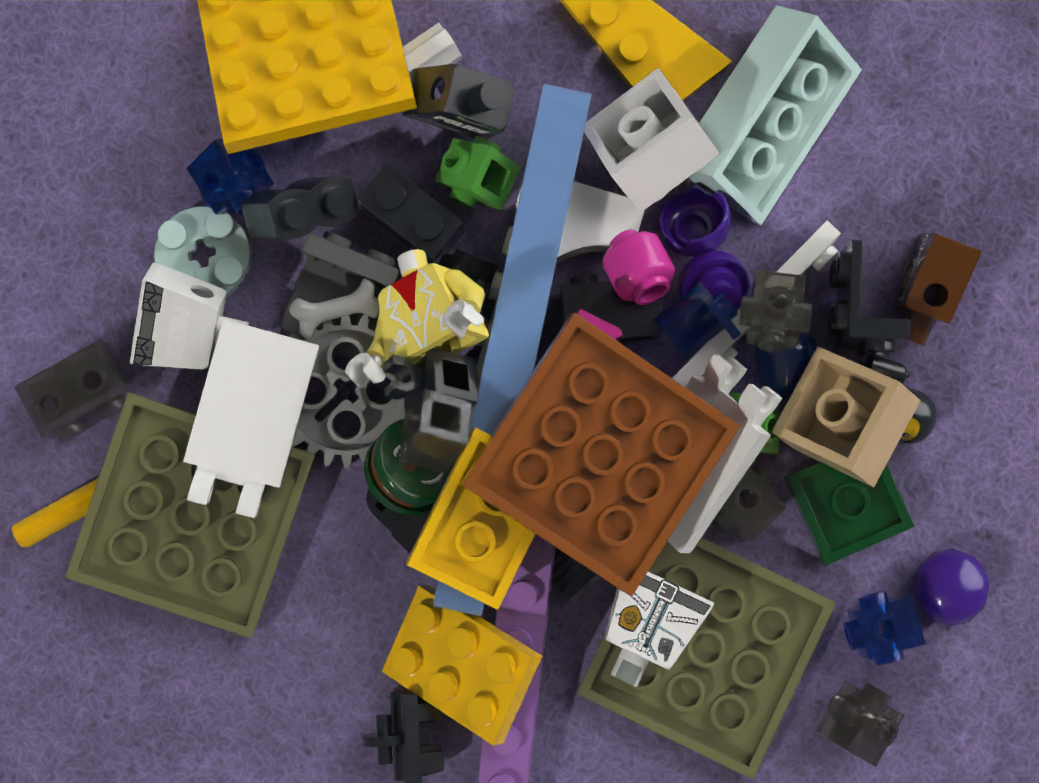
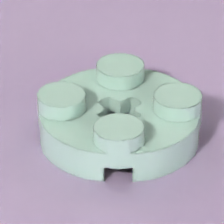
M192 207L179 212L171 220L164 222L160 226L158 240L155 244L154 258L155 263L222 288L226 291V297H228L238 288V285L244 280L246 273H248L252 262V249L245 230L227 212L212 207ZM202 242L208 248H215L216 255L209 258V266L201 267L200 263L196 260L191 261V253L197 251V244Z

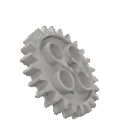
M365 314L361 317L358 325H351L349 315L341 318L340 325L334 326L332 320L324 321L323 329L318 331L315 328L309 339L303 340L293 333L289 335L291 338L319 345L311 376L321 379L326 387V395L321 401L309 403L304 400L292 447L305 440L309 444L307 452L315 454L318 450L325 452V466L330 465L335 454L342 456L345 468H349L352 455L359 454L361 461L364 463L369 447L393 422L405 418L404 398L398 400L390 398L386 402L381 403L373 401L369 398L366 391L367 384L370 381L368 379L365 387L360 389L356 385L357 399L352 401L350 398L345 397L322 421L315 419V414L336 395L338 387L334 382L339 378L345 382L350 380L345 372L346 369L338 367L333 361L332 352L334 347L341 342H351L357 346L360 353H366L373 342L376 328L374 330L368 328L369 320ZM386 373V377L391 381H400L396 375ZM341 411H352L360 418V428L352 436H342L333 428V418Z

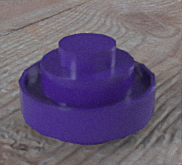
M708 251L695 256L684 266L678 277L677 290L684 307L694 317L705 321L720 320L732 315L743 305L748 296L750 281L747 271L734 255L724 251Z

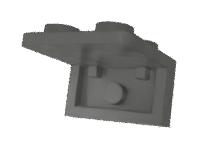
M328 231L324 232L322 238L309 233L302 249L303 253L307 256V260L281 320L282 328L288 333H293L306 339L299 333V320L291 316L289 312V307L296 298H301L310 303H319L350 295L360 286L364 278L370 279L375 284L374 296L378 298L382 289L402 279L400 269L394 267L396 260L372 249H369L367 256L350 250L351 241ZM363 313L349 315L351 325H358ZM368 316V328L374 330L378 317L372 318ZM342 317L332 319L334 326L340 325ZM323 322L316 327L318 331L323 329ZM341 342L333 349V351L350 358L360 354L357 346L351 342Z

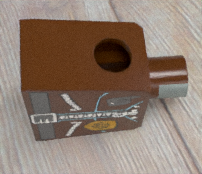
M937 233L920 234L895 301V305L908 309L904 319H910L909 341L925 346L935 320L950 324L982 250ZM932 284L935 287L936 296L931 303L927 304L924 301L923 293L926 287Z

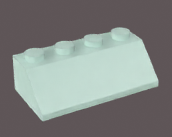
M776 5L699 122L720 154L689 178L708 192L716 193L717 190H721L729 207L758 225H762L862 71L817 15Z

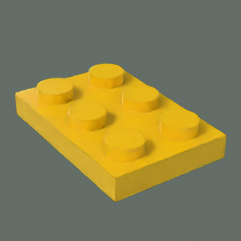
M474 427L405 564L498 610L535 534L460 485V482L491 437L490 434Z
M430 585L418 586L381 672L417 694V696L491 745L503 744L542 655L480 616L434 607L433 602L436 589Z

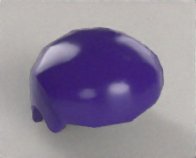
M695 185L687 192L673 195L661 207L657 222L658 230L665 245L679 255L694 258L699 254L717 250L726 241L731 226L730 208L724 193L721 190L711 193L704 190L701 186Z
M952 548L934 552L919 565L914 581V593L926 617L930 620L950 627L969 623L986 605L989 592L988 576L983 566L974 556Z

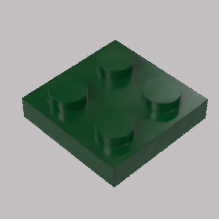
M820 461L784 477L823 565H829L915 527L887 464L874 487Z

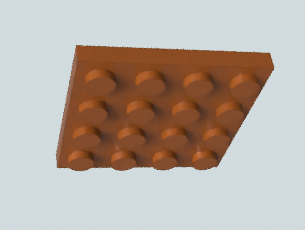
M574 312L570 314L460 482V485L632 597L741 425Z

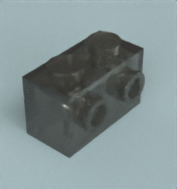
M102 340L92 343L14 386L41 438L51 440L58 438L60 443L83 433L86 430L84 423L99 414L102 419H107L120 413L127 393H136L111 345Z

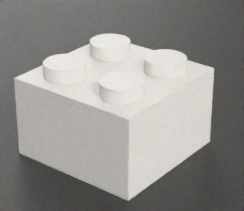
M659 68L589 119L585 124L584 133L604 166L640 212L654 202L661 200L669 191L692 174L703 169L707 163L720 154Z

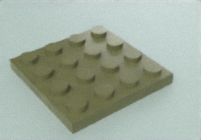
M128 392L65 578L252 639L315 454L291 446L281 486L278 488L265 485L258 514L255 518L236 513L243 486L224 480H215L210 503H207V505L188 501L187 497L197 465L183 462L196 413Z
M700 538L691 553H680L667 541L648 572L714 602L711 611L673 666L668 670L649 661L637 687L611 675L622 648L605 640L604 633L576 693L753 780L836 602L703 538Z

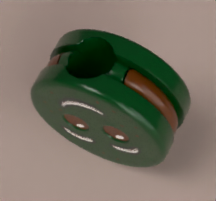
M408 418L400 419L390 424L369 447L364 460L365 479L372 494L388 509L404 515H421L432 510L459 456V451L452 438L441 427Z

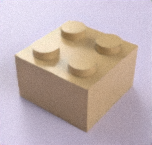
M817 347L771 433L793 449L874 487L921 400L899 381Z

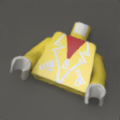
M416 249L402 253L397 258L402 279L382 289L378 296L380 312L373 342L366 353H360L350 360L346 367V374L361 389L365 387L368 379L376 384L385 379L386 373L383 372V363L392 355L404 357L415 364L433 348L458 354L489 338L488 330L483 322L484 318L480 314L485 297L483 288L460 270H451L435 263L428 264L425 251Z

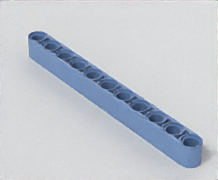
M548 84L543 85L478 390L479 402L474 408L470 432L472 428L476 427L492 435L534 370L591 93ZM440 581L437 582L433 602L434 607L482 616L483 602Z

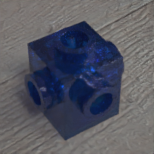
M215 139L186 168L201 191L202 199L213 210L215 215L237 213L239 216L243 215L241 203L247 197L259 191L269 190L274 185L273 180L265 169L263 159L257 152L251 148L228 154L223 139Z
M880 591L857 598L859 606L847 609L850 621L844 622L843 627L851 651L858 650L859 656L868 660L874 658L876 665L902 660L905 658L903 650L926 644L912 596L902 594L888 598L886 591ZM883 621L884 630L879 635L878 626Z

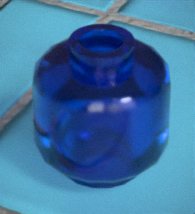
M786 326L763 333L764 339L755 346L754 354L761 387L768 386L774 392H778L782 400L790 399L817 349L814 337L810 334L802 333L799 326Z

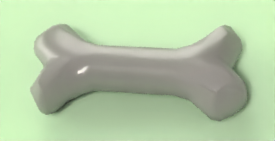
M364 278L360 286L350 295L319 303H310L301 298H296L291 303L289 312L291 316L299 320V333L309 339L314 329L324 321L354 313H363L372 318H377L380 309L378 298L374 296L375 284L370 279Z

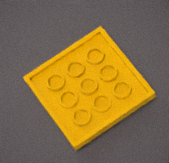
M197 0L223 143L228 154L417 108L392 0Z

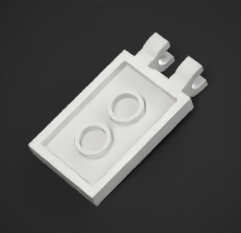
M223 319L183 462L197 465L187 497L188 501L203 505L210 503L215 480L220 479L243 486L236 513L251 518L257 516L265 485L278 488L281 486L319 345Z
M713 355L705 368V378L693 375L685 388L731 418L741 427L668 539V542L680 553L692 552L771 435L761 425L782 399L768 386H763L760 390L754 384H748L739 399V403L736 402L728 394L743 377L747 368L732 357L725 361L719 355Z

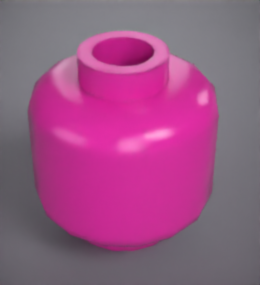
M626 230L611 240V247L604 254L602 266L616 293L622 300L636 302L638 305H646L660 299L669 291L675 267L656 234L647 231L636 232L635 230Z

